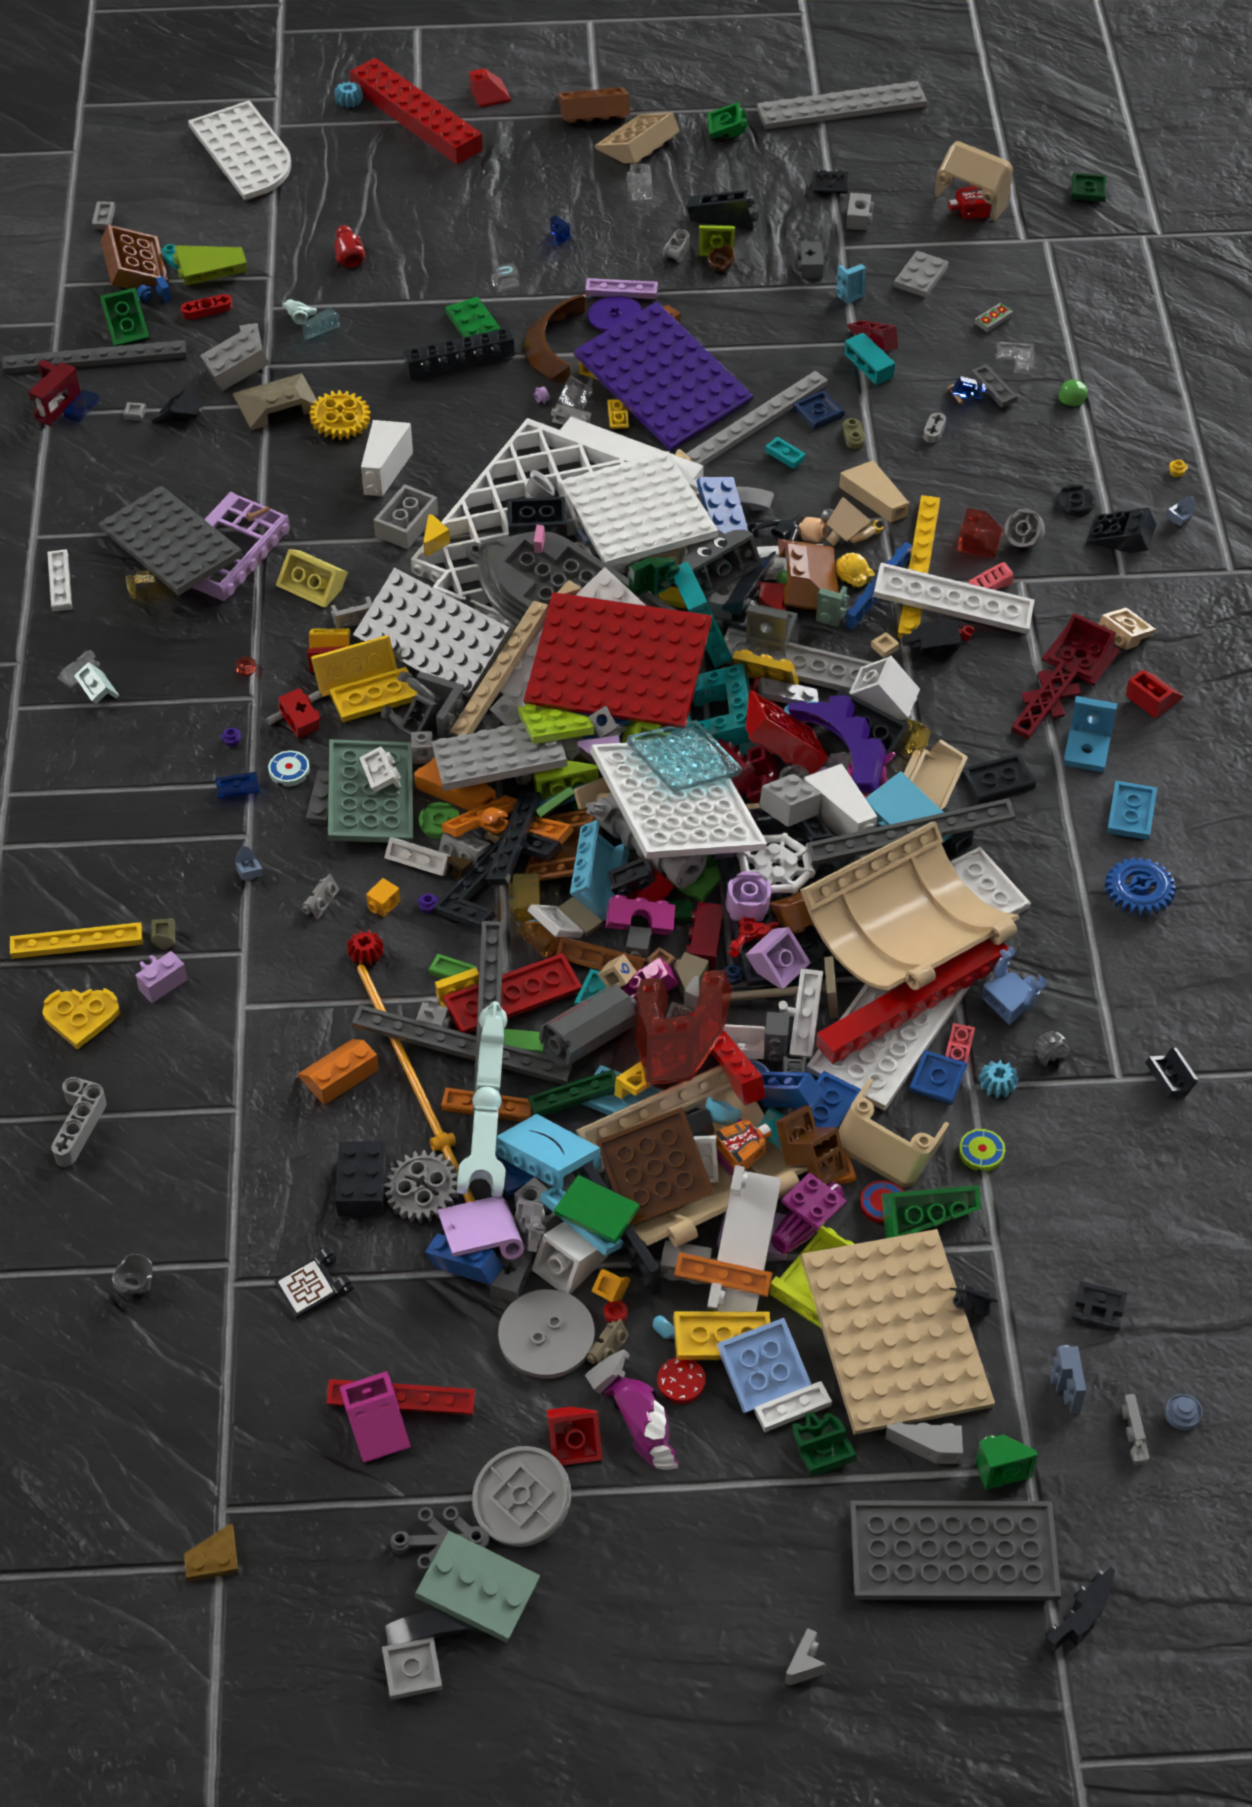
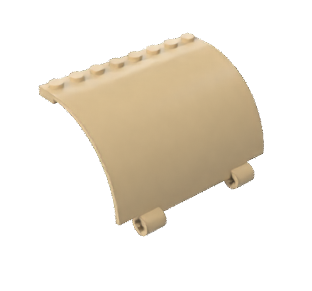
M930 822L800 890L818 933L835 958L852 975L874 988L890 990L906 981L911 989L918 990L935 980V967L988 938L994 944L999 945L1017 934V927L1014 921L1019 919L1018 914L1005 913L988 905L975 895L959 877L941 844L943 839L936 822Z
M719 1065L576 1131L579 1137L597 1146V1140L680 1107L684 1111L697 1105L705 1107L708 1097L728 1102L733 1108H738L741 1111L740 1118L742 1120H749L754 1127L760 1124L764 1114L757 1101L746 1106L736 1096L724 1070ZM712 1122L715 1131L727 1127ZM765 1139L766 1153L746 1171L781 1178L778 1199L786 1196L799 1183L797 1175L809 1169L808 1166H786L783 1150ZM718 1162L719 1182L711 1183L715 1195L633 1227L646 1246L667 1236L674 1247L697 1238L696 1225L727 1211L733 1175L730 1176ZM598 1173L605 1183V1173Z

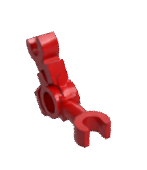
M742 917L738 921L740 925L738 938L730 944L729 948L731 950L728 955L737 958L745 942L752 941L755 938L763 939L772 929L779 928V922H770L764 925V923H756L754 917Z

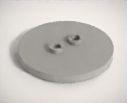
M537 1290L519 1297L505 1310L499 1324V1345L505 1359L519 1372L534 1378H557L573 1372L586 1361L588 1351L594 1345V1322L585 1305L574 1296L558 1290Z
M531 1446L507 1449L493 1457L483 1467L476 1479L472 1495L475 1518L479 1525L488 1532L489 1536L501 1544L513 1547L536 1544L553 1534L565 1519L571 1502V1485L564 1467L547 1451Z

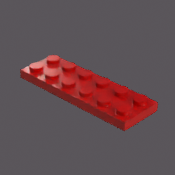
M561 953L503 974L501 1008L506 1012L508 1019L579 993L582 986L565 955ZM479 983L443 996V1002L446 1008H448L459 1032L468 1034L477 1030Z

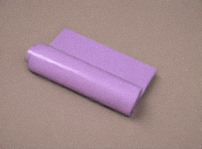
M489 1197L437 1210L453 1257L499 1246L502 1256L506 1259H516L522 1255L524 1245L509 1206L503 1197Z

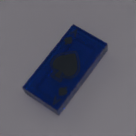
M83 389L64 410V417L81 422L100 400L99 394Z

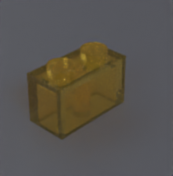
M539 873L513 874V883H509V896H513L514 900H509L510 913H514V921L537 920L527 910L531 904L540 905Z

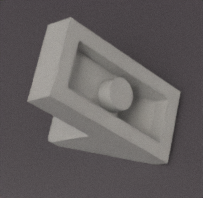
M807 1628L786 1672V1684L793 1685L824 1674L825 1663L814 1659L819 1643L816 1642L817 1632Z

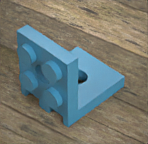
M1076 696L1063 765L1104 773L1117 703ZM1088 749L1091 753H1085L1082 750Z

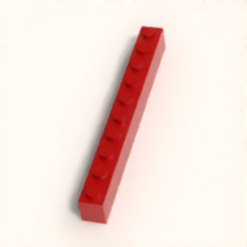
M990 938L935 967V980L920 989L913 990L905 982L818 1032L816 1047L831 1064L846 1059L852 1052L863 1049L868 1043L882 1038L890 1030L898 1029L909 1019H915L921 1012L928 1008H934L945 998L949 999L959 990L970 987L976 980L987 977L994 970L999 959L1002 958L1000 951L1003 949L1008 951L1009 947L1004 942L996 945Z

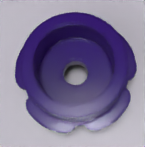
M228 728L224 730L221 739L229 747L236 746L240 743L241 732L238 729Z
M425 894L418 899L419 908L424 913L435 912L433 906L439 899L436 896L434 897L433 894Z

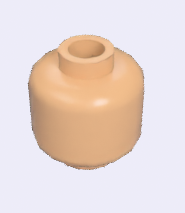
M806 517L799 524L800 535L805 542L820 543L828 535V526L822 518Z

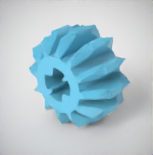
M343 82L335 88V100L341 107L346 106L349 108L352 106L354 108L355 105H360L363 92L361 86L357 85L356 82Z
M1001 1059L998 1064L991 1060L989 1066L984 1065L979 1081L982 1090H987L988 1096L995 1094L997 1099L1000 1095L1007 1098L1009 1093L1015 1091L1018 1084V1076L1016 1075V1068H1010V1062L1004 1065Z

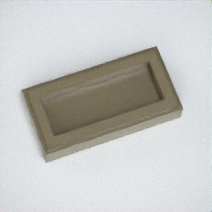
M575 897L570 898L558 907L583 930V934L586 937L603 926V921Z

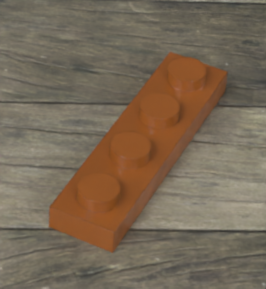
M560 937L556 954L563 953L568 962L602 970L609 961L624 954L635 968L636 973L643 969L645 961L643 957L567 937Z

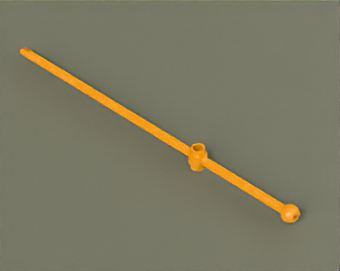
M358 965L357 971L375 1009L386 1012L366 967ZM389 1037L435 1135L434 1138H430L432 1151L439 1150L443 1152L446 1160L450 1159L452 1166H455L456 1173H458L459 1164L451 1147L456 1146L454 1134L443 1133L401 1041ZM468 1188L467 1194H462L466 1203L476 1201L470 1188Z

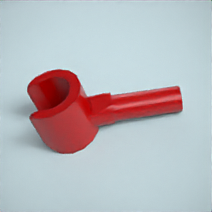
M967 625L963 627V630L959 629L961 639L964 641L970 640L974 628Z

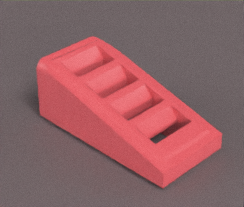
M1003 562L969 580L968 584L980 586L979 583H982L984 588L997 590L1012 584L1013 572Z

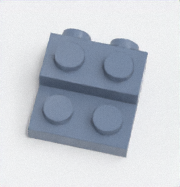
M1061 1345L1056 1348L1057 1356L1053 1357V1369H1050V1380L1052 1384H1055L1057 1393L1064 1392V1403L1069 1405L1070 1414H1080L1086 1386L1078 1346Z

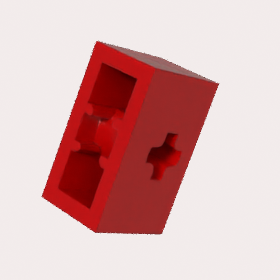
M301 688L278 697V709L297 739L319 730L320 714L316 709L312 708L309 696L304 694Z

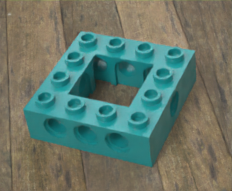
M743 663L698 674L692 705L698 707L703 706L705 703L728 699L730 714L692 723L693 713L690 708L685 729L670 727L671 740L707 738L711 746L720 738L726 744L730 741L733 745L751 741L746 730L748 698L751 690Z

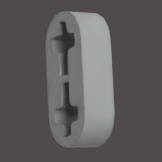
M933 413L930 415L924 428L923 438L926 442L936 443L940 440L946 423V417L943 414Z

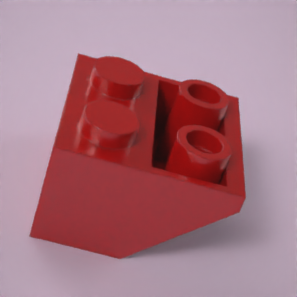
M1141 670L1128 680L1125 696L1155 719L1183 699L1182 694L1151 672Z

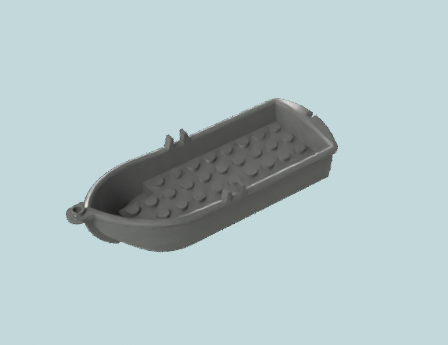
M545 531L542 553L534 552L535 532L522 533L502 539H487L482 543H471L466 548L467 557L478 565L479 581L488 601L504 618L518 626L533 601L549 605L552 592L557 593L567 581H572L582 589L604 567L629 589V579L572 541L552 532ZM650 592L638 596L646 606L676 610Z

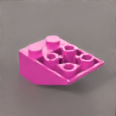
M387 1371L340 1386L345 1408L363 1463L411 1448L392 1382Z

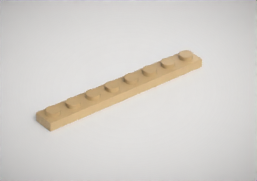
M537 601L532 602L450 730L453 736L472 734L544 623L549 607L548 604Z

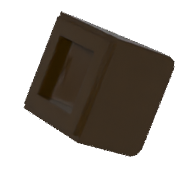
M447 857V872L458 880L473 867V861L470 859Z

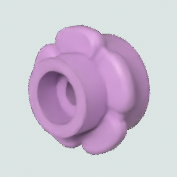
M544 386L536 388L534 393L536 401L546 404V401L550 400L548 391Z

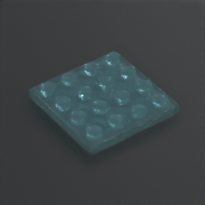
M697 720L687 722L685 729L664 727L630 735L626 742L671 792L740 776L743 769Z

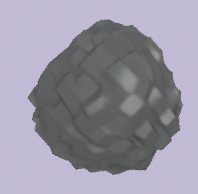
M1049 1031L1042 1034L1036 1040L1034 1051L1043 1065L1047 1066L1049 1060L1055 1061L1056 1058H1059L1058 1063L1067 1061L1070 1047L1062 1034L1056 1031Z

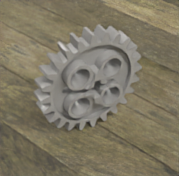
M423 1150L421 1156H418L416 1151H414L413 1158L410 1159L409 1156L405 1155L406 1161L404 1163L398 1160L399 1167L390 1168L394 1175L386 1176L390 1183L384 1184L387 1190L385 1196L389 1199L388 1203L390 1207H393L395 1214L400 1213L402 1219L408 1216L410 1222H413L415 1217H417L419 1223H422L423 1218L427 1217L428 1221L431 1222L432 1215L435 1214L439 1218L438 1209L447 1208V1204L454 1206L452 1198H458L459 1196L456 1191L458 1173H456L457 1170L454 1165L452 1166L450 1159L445 1160L443 1154L437 1157L435 1151H432L428 1156L426 1151ZM419 1170H424L420 1174H415ZM442 1180L441 1183L434 1184L436 1181ZM411 1188L409 1192L402 1193L405 1189ZM429 1198L428 1202L421 1203L424 1199Z

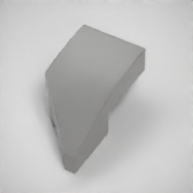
M623 1349L593 1367L585 1375L592 1388L600 1394L617 1376L624 1378L625 1372L622 1369L624 1361L629 1359L630 1354Z

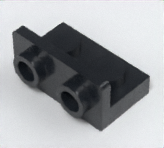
M842 170L813 171V193L847 194L848 172Z

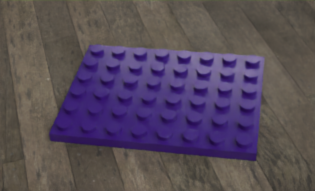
M657 301L574 350V356L670 451L753 399V395Z

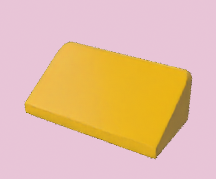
M349 628L311 629L309 633V647L349 646L351 631Z

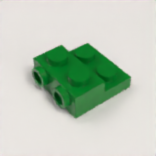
M739 102L707 113L709 134L712 139L727 133L730 138L746 133L745 129L748 128L747 113L744 107L741 108Z

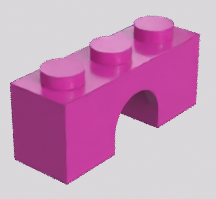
M615 895L607 903L605 928L627 930L631 925V917L640 915L647 920L648 928L652 929V934L669 936L674 929L675 905L669 904L668 901L648 902V899L645 898L632 900L627 899L623 895Z

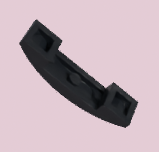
M439 1609L416 1613L385 1625L388 1646L465 1632L466 1636L484 1632Z

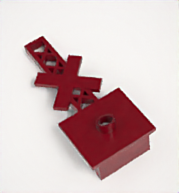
M1073 613L1067 626L1041 660L1056 667L1052 674L1050 670L1039 671L1038 677L1042 686L1040 690L1022 693L1024 705L1028 706L1012 725L1011 732L1029 740L1049 713H1051L1052 719L1065 717L1060 699L1081 695L1078 683L1072 684L1077 677L1095 686L1119 654L1120 649L1114 647L1116 632ZM1055 683H1061V686L1056 687ZM1040 710L1041 714L1032 716L1031 711ZM1030 723L1029 730L1020 727L1023 724Z

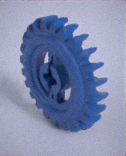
M1139 857L1138 860L1130 858V861L1124 859L1122 863H1115V866L1110 868L1109 873L1106 875L1104 886L1106 888V895L1111 893L1109 901L1116 899L1115 907L1118 904H1123L1122 912L1127 907H1130V915L1137 909L1139 917H1141L1143 910L1147 912L1149 917L1151 909L1157 915L1159 907L1162 908V911H1165L1166 906L1171 905L1175 897L1174 892L1176 891L1175 880L1171 878L1170 872H1165L1166 868L1164 866L1158 867V862L1151 863V859L1143 861V858ZM1135 875L1132 878L1131 884L1125 885L1126 879ZM1156 885L1155 891L1148 895L1150 887Z

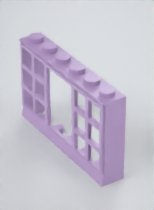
M230 492L205 518V521L214 528H216L217 523H220L259 540L241 560L237 559L234 561L236 566L231 571L225 569L218 571L226 575L220 583L210 580V577L192 588L225 602L234 593L235 589L245 581L246 577L256 569L262 559L267 557L271 549L277 546L280 539L289 532L288 515L270 509V511L254 517L252 520L254 523L248 529L238 526V523L243 518L247 519V513L250 512L252 514L265 508V506ZM228 512L239 515L233 523L222 518L226 517ZM258 524L269 528L263 536L252 532Z

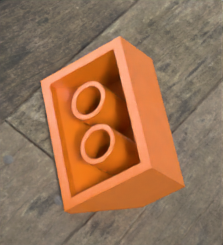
M351 1039L298 1073V1077L325 1105L379 1070L377 1054L364 1040Z

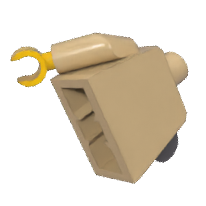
M842 497L835 510L823 509L820 514V518L832 530L825 538L832 546H835L841 538L846 543H856L868 539L874 534H879L884 528L883 526L877 528L878 520H875L872 524L869 518L844 497Z

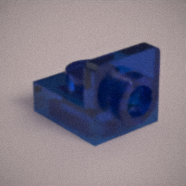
M556 215L550 218V229L555 235L556 244L559 246L570 239V224Z

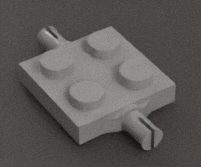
M518 1198L516 1212L512 1217L523 1242L524 1250L537 1252V1247L541 1243V1235L545 1233L542 1229H546L541 1224L545 1217L544 1205Z

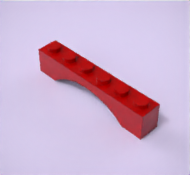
M704 1008L686 1015L690 1039L698 1048H706L716 1058L741 1102L746 1106L766 1098L762 1075L710 1012Z

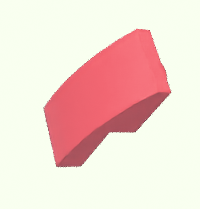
M953 1023L946 1057L965 1063L968 1062L975 1027Z

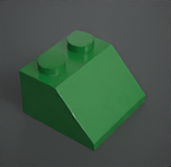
M990 1435L982 1439L979 1443L975 1465L985 1490L1032 1478L1038 1454L1036 1450L1005 1435Z

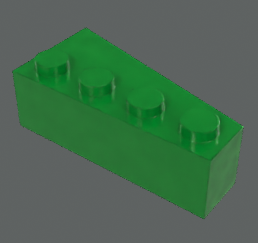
M979 1185L881 1194L886 1238L917 1233L926 1228L982 1209Z

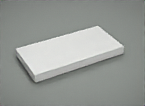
M981 847L950 861L967 887L993 908L1010 914H1019L1030 908L1031 903Z

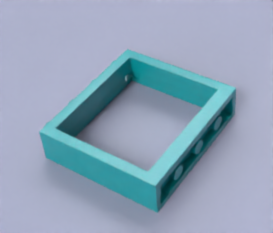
M689 562L678 565L681 568L673 578L688 611L711 615L712 617L705 647L714 667L717 668L732 661L733 657Z

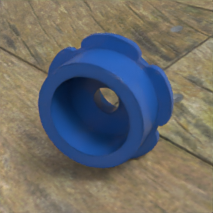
M141 285L136 291L140 302L143 300L148 301L152 296L151 287Z

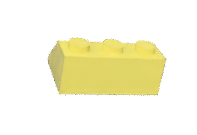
M289 549L276 586L322 607H326L342 590L348 572L302 551Z

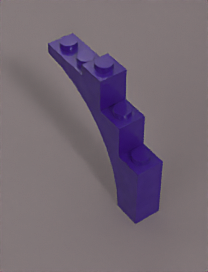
M830 696L829 703L789 702L788 711L790 715L799 721L823 726L845 742L852 754V780L861 793L872 794L878 789L886 750L881 740L876 738L868 739L870 727L866 718L853 717L855 707L850 696Z

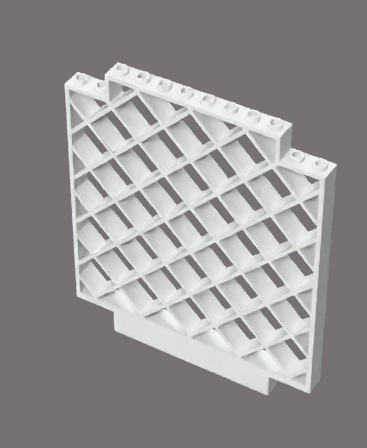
M570 417L560 430L527 418L441 522L449 529L450 536L469 532L471 540L449 544L430 556L424 555L423 544L411 558L412 573L435 582L433 588L454 599H466V596H470L471 602L475 603V610L510 627L514 632L517 627L516 625L504 618L496 609L484 605L490 602L482 588L462 592L460 584L479 580L478 565L472 564L454 568L452 560L466 558V548L471 543H482L487 539L509 537L507 507L502 508L500 501L523 496L530 498L529 493L525 489L529 479H526L524 472L548 467L550 474L544 476L552 483L559 497H562L565 494L560 486L561 480L580 476L587 472L598 471L605 467L620 465L623 462L638 460L641 457L653 456L665 451ZM539 446L541 450L539 453L520 457L516 454L517 450ZM548 446L554 447L556 449L549 450ZM670 453L702 504L696 481L699 477H703V465ZM580 461L582 468L558 472L556 467L557 465ZM589 461L596 463V465L590 466ZM516 474L518 481L495 486L493 484V480L499 477ZM565 496L566 514L568 517L567 536L575 534L577 539L576 545L591 555H597L598 553L593 544L586 547L576 536V529L583 526ZM493 503L495 510L473 515H470L468 511L471 507ZM501 525L504 532L478 538L476 531ZM687 546L678 548L679 565L682 563V560H680L681 554L684 549H687ZM444 562L447 570L433 564ZM634 563L621 568L618 565L611 568L621 574H626L629 579L630 566ZM450 586H453L455 593L448 591L447 589Z

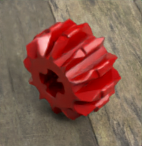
M360 930L358 935L352 934L351 939L348 940L347 954L354 964L358 962L360 965L368 963L371 966L372 961L379 962L380 956H383V940L379 938L377 932L371 934L370 930L366 933Z

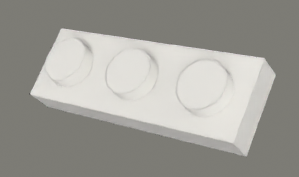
M393 837L389 838L385 854L386 859L441 876L446 875L447 857L451 856Z
M820 1381L755 1407L754 1412L764 1432L802 1418L806 1416L805 1413H814L830 1407L832 1401Z

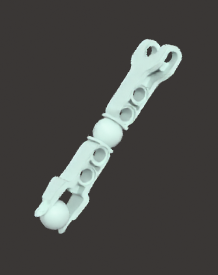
M492 1002L479 1016V1023L483 1031L479 1047L476 1092L472 1099L475 1111L471 1155L459 1165L457 1176V1193L467 1194L470 1183L480 1178L490 1184L492 1196L502 1197L505 1167L497 1160L495 1149L498 1109L502 1103L499 1090L504 1042L503 1029L506 1027L508 1020L506 1012L500 1007L498 1002Z

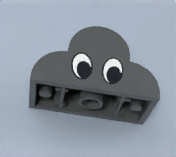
M738 529L724 534L718 530L719 537L687 545L689 555L685 557L682 563L689 562L705 598L762 565L755 539L751 532Z

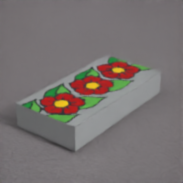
M999 303L975 318V324L989 332L1011 318L1013 311Z

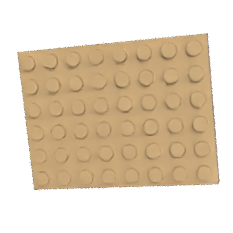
M937 1229L803 1253L801 1255L802 1265L854 1435L885 1429L887 1424H894L896 1422L910 1424L991 1408L995 1405L965 1311L956 1308L953 1303L956 1292L949 1289L950 1287H957Z

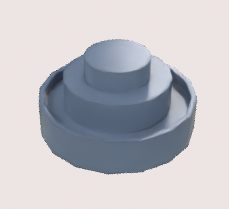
M1187 1394L1173 1396L1169 1399L1165 1408L1167 1421L1179 1430L1194 1429L1200 1423L1203 1415L1199 1401Z

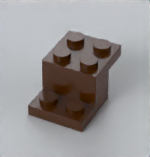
M803 1105L776 1121L786 1166H808L809 1173L824 1184H828L848 1171L838 1127H816L811 1105Z

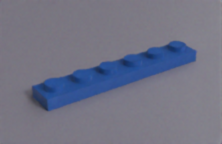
M905 542L901 548L896 549L893 558L888 560L886 564L903 568L911 559L912 545ZM878 573L872 584L869 583L864 594L858 596L855 605L847 610L845 615L847 628L854 630L879 599L873 597Z

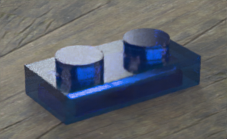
M257 772L215 778L219 799L260 792Z

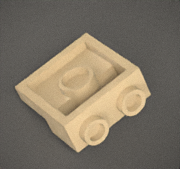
M1128 608L1103 614L1099 625L1116 632L1115 644L1126 650L1138 646L1141 639L1152 636L1155 628Z

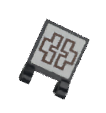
M329 1246L323 1248L315 1258L274 1281L296 1319L336 1295L346 1294L354 1289L347 1274L334 1282L325 1266L336 1261L334 1253Z

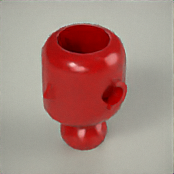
M340 226L336 231L337 239L335 240L334 248L337 256L335 258L344 267L359 266L365 259V251L361 239L352 232L349 226Z

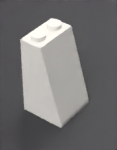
M373 420L361 465L364 495L383 496L412 455L411 423Z
M842 764L804 777L806 783L822 793L818 815L834 833L841 836L876 828L877 815Z

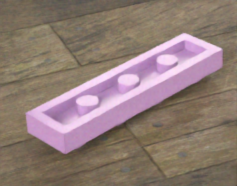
M587 278L585 296H622L657 299L658 282Z

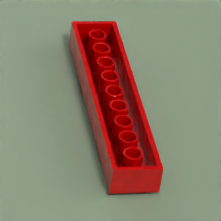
M377 58L371 59L350 71L351 83L356 82L357 85L361 86L364 98L455 164H459L483 151L482 133Z

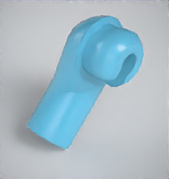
M656 1316L653 1320L655 1331L665 1339L675 1338L674 1326L665 1317Z

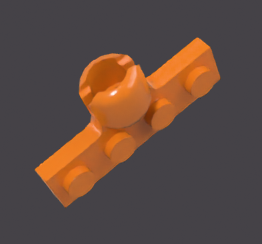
M504 795L442 823V831L451 834L453 837H460L467 831L482 827L487 832L496 835L501 834L506 830L509 822L505 817L512 813L518 799Z

